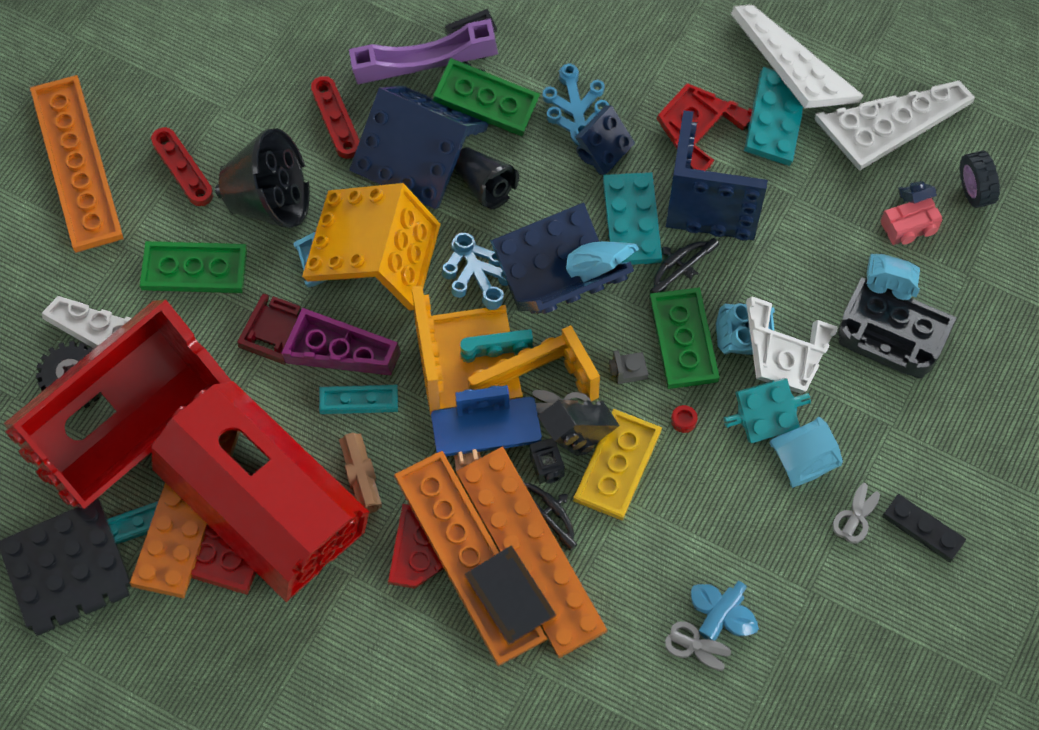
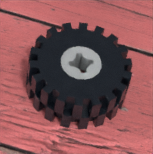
M69 341V346H65L64 342L59 343V349L57 350L53 347L48 349L50 355L43 354L41 357L43 364L38 363L37 365L39 373H36V379L41 391H44L94 349L92 347L87 348L86 344L81 342L78 347L75 341ZM98 395L92 398L94 402L99 399ZM89 402L84 405L85 408L90 406Z

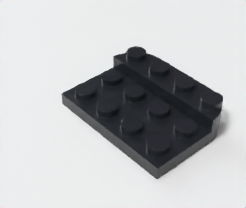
M861 277L838 328V341L841 346L847 347L857 354L920 379L935 367L957 317L912 298L908 300L898 299L893 295L892 290L888 288L884 293L873 292L867 285V279Z

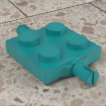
M787 378L737 391L735 393L738 401V414L724 417L725 426L729 428L741 424L746 431L749 443L800 428L797 418V407L811 404V399H808L810 395L806 393L794 397Z

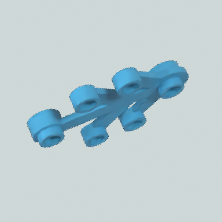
M565 64L559 71V80L567 86L570 102L558 96L557 90L553 87H546L543 90L542 98L544 102L557 106L547 110V120L568 130L574 143L580 145L575 138L577 134L600 112L599 107L609 104L605 100L597 101L594 113L585 121L583 114L597 97L603 95L604 83L600 80L592 81L590 91L580 102L576 84L579 74L578 69L573 64ZM594 87H599L601 89L595 90ZM547 94H553L554 96L548 97V96H546V95H547ZM560 109L572 115L575 123L561 116ZM551 114H557L558 116L552 117Z
M468 233L457 234L451 243V249L454 253L449 261L443 265L442 276L446 279H454L457 276V266L463 257L467 264L458 280L452 283V295L458 298L464 297L467 292V284L472 275H474L483 292L482 302L489 310L498 309L503 303L504 293L500 288L491 286L485 273L497 277L498 282L503 286H508L502 269L499 268L498 260H494L497 259L495 252L476 245L473 236ZM476 256L489 259L488 263L477 260Z

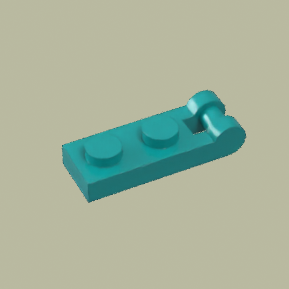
M531 329L467 337L460 342L461 359L466 363L473 362L476 357H498L512 352L518 354L525 348H533Z

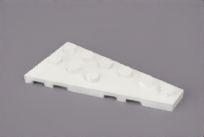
M734 6L731 12L732 16L804 108L860 103L864 95L755 6Z
M960 81L934 86L931 90L919 93L918 91L908 92V95L902 97L895 95L861 103L859 107L846 109L844 107L836 109V112L829 114L824 112L815 115L814 120L860 171L970 105L975 97Z

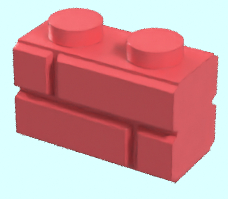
M932 198L917 203L908 202L885 210L881 218V225L885 232H887L892 245L898 243L903 245L909 244L921 235L925 237L932 236L938 231L942 222V216L938 208L935 207Z

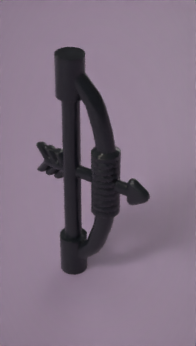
M715 238L709 241H698L683 248L680 247L674 253L671 252L670 247H662L663 255L667 254L669 257L663 261V264L654 277V287L650 289V293L665 291L667 286L683 272L689 280H692L693 275H699L691 266L705 254L708 255L718 247L719 242ZM702 247L686 263L680 261L689 251ZM676 263L680 266L668 278L660 281L667 269H670Z
M523 482L527 489L539 495L548 506L543 510L535 502L546 523L560 537L559 540L569 551L574 550L578 545L574 541V529L566 514V510L560 505L562 502H567L568 495L559 494V499L556 500L550 493L545 492L536 485ZM552 511L558 518H561L568 532L564 533L547 513Z

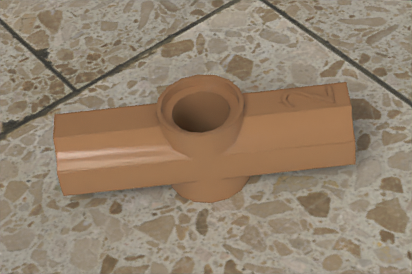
M353 432L346 434L343 438L339 439L346 463L344 466L350 488H353L355 498L369 511V514L374 513L382 508V503L375 483L376 476L372 461L367 456L361 433L356 434Z

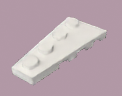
M57 296L42 312V318L94 349L131 319L130 317L123 319L114 316L112 312L103 309L101 311L90 309L89 305Z

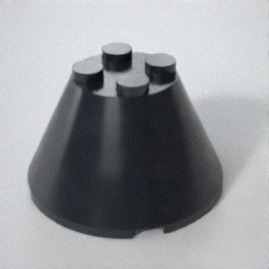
M278 128L262 131L228 163L221 166L219 184L215 186L217 197L223 200L231 214H239L283 228L299 226L307 215L310 201L309 182H304L302 168L306 167L302 155L292 138Z

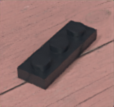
M897 494L882 516L949 563H951L967 540L900 494Z

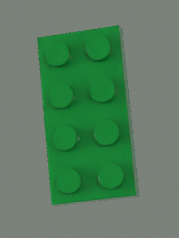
M450 58L432 101L523 137L540 94Z
M145 241L140 288L144 291L243 293L247 246L246 244Z
M700 287L651 293L649 300L667 389L718 383L720 377Z

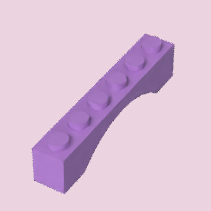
M491 19L468 23L444 38L421 45L388 47L371 44L349 49L352 69L357 84L446 66L450 58L459 62H465L498 54Z

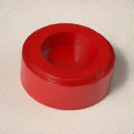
M681 405L673 410L671 424L675 430L687 433L696 427L698 416L692 407Z

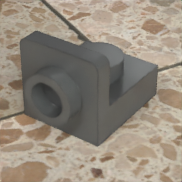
M619 350L613 351V359L609 360V369L611 376H616L617 384L648 379L643 352L620 356Z

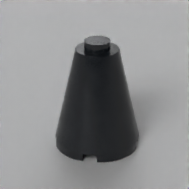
M469 147L461 149L454 168L479 203L491 210L504 205L511 198L508 196L511 189L516 190L518 186L519 172L512 165Z

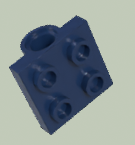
M605 105L575 137L580 144L576 148L578 156L585 163L593 165L599 175H606L635 144L612 105Z

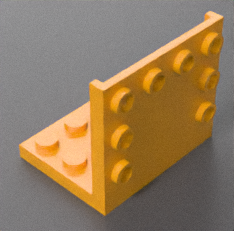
M404 183L328 190L302 277L307 282L376 277L409 311L414 310L412 287L422 285L424 288L441 224Z
M422 285L412 287L415 326L430 415L434 410L456 407L455 393L468 389V377L473 372L479 369L485 370L494 366L501 359H510L515 356L513 352L505 353L498 357L482 356L476 357L470 363H466L461 359L460 342L464 338L510 332L506 305H501L496 310L481 308L431 316L429 294L424 295ZM519 376L498 385H508L509 400L523 398Z

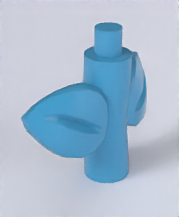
M738 581L733 588L728 587L723 595L718 588L709 584H699L692 587L691 600L696 610L707 614L704 623L698 631L704 639L716 641L723 626L736 636H748L758 631V623L754 614L745 606L740 605L744 600L742 594L747 588L744 583Z

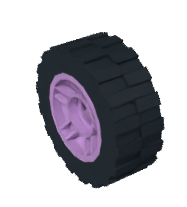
M983 150L962 156L959 167L960 179L969 204L975 208L996 204L1000 195V183L996 166L990 154Z

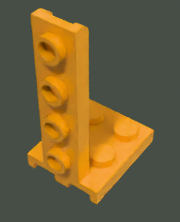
M570 325L562 329L561 336L547 338L541 345L532 349L525 348L518 355L510 359H501L490 368L485 370L479 369L473 372L468 377V389L477 390L501 385L564 356L566 359L564 364L568 373L574 374L577 379L576 386L578 391L593 401L599 398L600 375Z

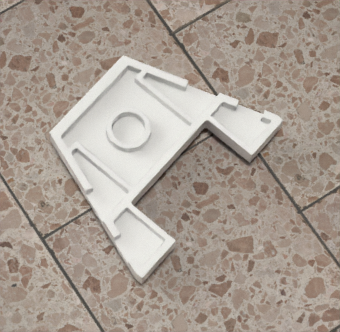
M753 296L748 298L746 304L756 379L772 382L787 378L791 391L800 394L806 392L819 367L818 363L822 355L827 352L830 346L829 342L832 336L836 334L838 327L820 320L813 322L810 343L769 329L772 303Z

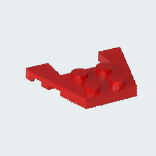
M687 83L658 114L656 119L678 149L683 110L693 112L692 122H697L690 168L707 171L712 166L714 159L698 148L696 144L722 116L743 131L750 123L752 109L746 110L737 106L738 103L731 100L726 102L716 98V94Z

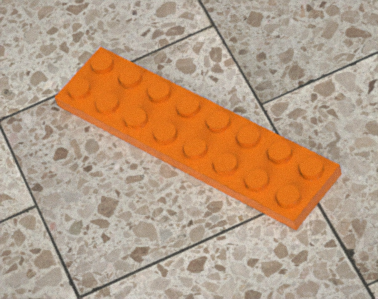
M78 75L30 87L74 252L123 240L124 237Z
M237 430L225 431L219 438L221 448L231 457L240 434ZM166 483L130 584L134 588L184 599L191 580L192 569L194 570L197 561L196 557L201 549V542H203L207 523Z
M503 446L457 470L456 474L479 516L482 518L498 550L501 552L512 545L556 613L554 618L541 625L557 656L561 658L607 632L606 626Z
M443 451L394 475L395 480L497 666L545 642L547 638L539 626L511 645H508L467 581L465 573L495 556L499 551Z

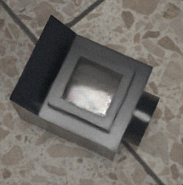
M552 438L530 444V459L539 484L544 482L548 484L555 483L565 476L564 463L557 443Z

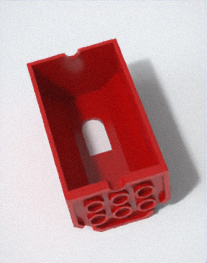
M166 299L156 300L142 309L3 424L7 428L5 431L6 435L21 448L18 451L21 457L27 463L31 462L33 465H36L38 470L35 472L45 484L48 482L50 485H53L59 491V497L68 506L71 505L73 508L77 506L85 509L152 452L153 442L160 436L173 418L176 410L182 406H188L201 390H208L215 384L231 382V380L205 347L199 344L193 332ZM100 392L116 412L81 440L71 439L65 431L67 419Z
M234 381L215 384L208 390H201L194 397L193 402L186 407L182 406L176 410L173 418L152 444V470L285 602L290 600L316 577L327 563L334 561L365 533L369 511ZM237 430L246 436L270 461L250 476L221 448L219 438L225 431Z

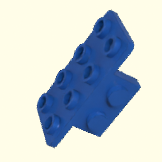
M508 385L491 386L477 390L467 389L462 392H456V407L434 410L431 413L437 453L443 451L445 456L457 455L461 451L462 454L472 453L474 449L477 452L499 449L502 446L503 448L530 445L542 440L535 399L533 397H524L509 400Z

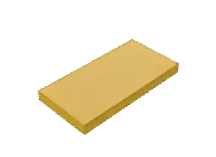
M613 409L612 415L620 426L598 442L573 501L623 521L660 436L662 427Z

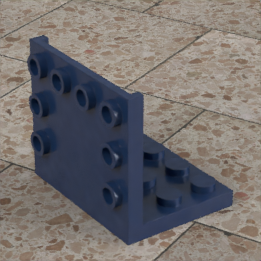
M406 86L380 87L349 171L380 185L404 183L421 203L434 209H439L466 136L486 132L489 123L432 101L433 98Z
M683 110L666 227L687 230L690 233H707L716 237H734L743 241L755 240L768 180L690 169L697 122H692V111Z
M584 202L490 240L518 311H530L531 314L549 313L556 310V304L562 301H566V304L581 299V293L589 291L590 294L605 289L603 284L620 283L628 279L627 274L634 272L631 261L621 262L614 269L584 283L580 276L571 278L566 269L568 255L581 245L599 242Z

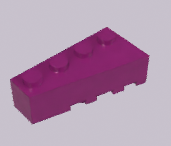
M302 308L281 354L286 364L391 376L401 351L398 342Z

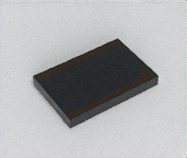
M512 545L465 573L467 581L508 645H511L556 616V613Z

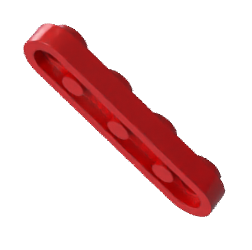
M317 77L311 84L312 95L336 152L344 159L354 158L360 140L336 84L330 77Z
M167 127L155 130L151 136L153 147L187 198L196 206L209 204L213 199L212 187L175 132Z

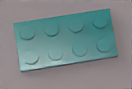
M763 67L760 71L744 151L790 166L794 158L803 105L778 73L766 67Z
M653 173L603 175L609 242L634 243L639 248L638 251L622 262L631 261L632 265L662 263Z

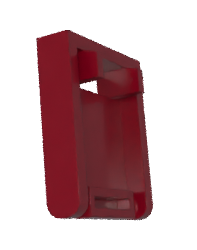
M263 293L237 341L238 348L285 365L286 362L281 353L301 312V306L274 296L269 306H266L269 301V295ZM256 340L275 346L274 351L255 344Z

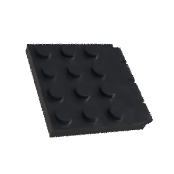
M99 498L95 499L85 509L76 507L0 540V552L25 625L29 630L33 629L36 636L55 629L53 622L55 619H57L59 626L81 618L80 608H83L84 613L88 615L106 607L105 597L107 596L112 604L130 596L128 587L131 586V580Z

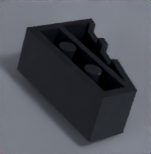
M558 400L537 415L552 439L577 457L592 451L594 444L620 426L603 401H598L596 405H593L591 401L587 400L583 404H579L577 400Z

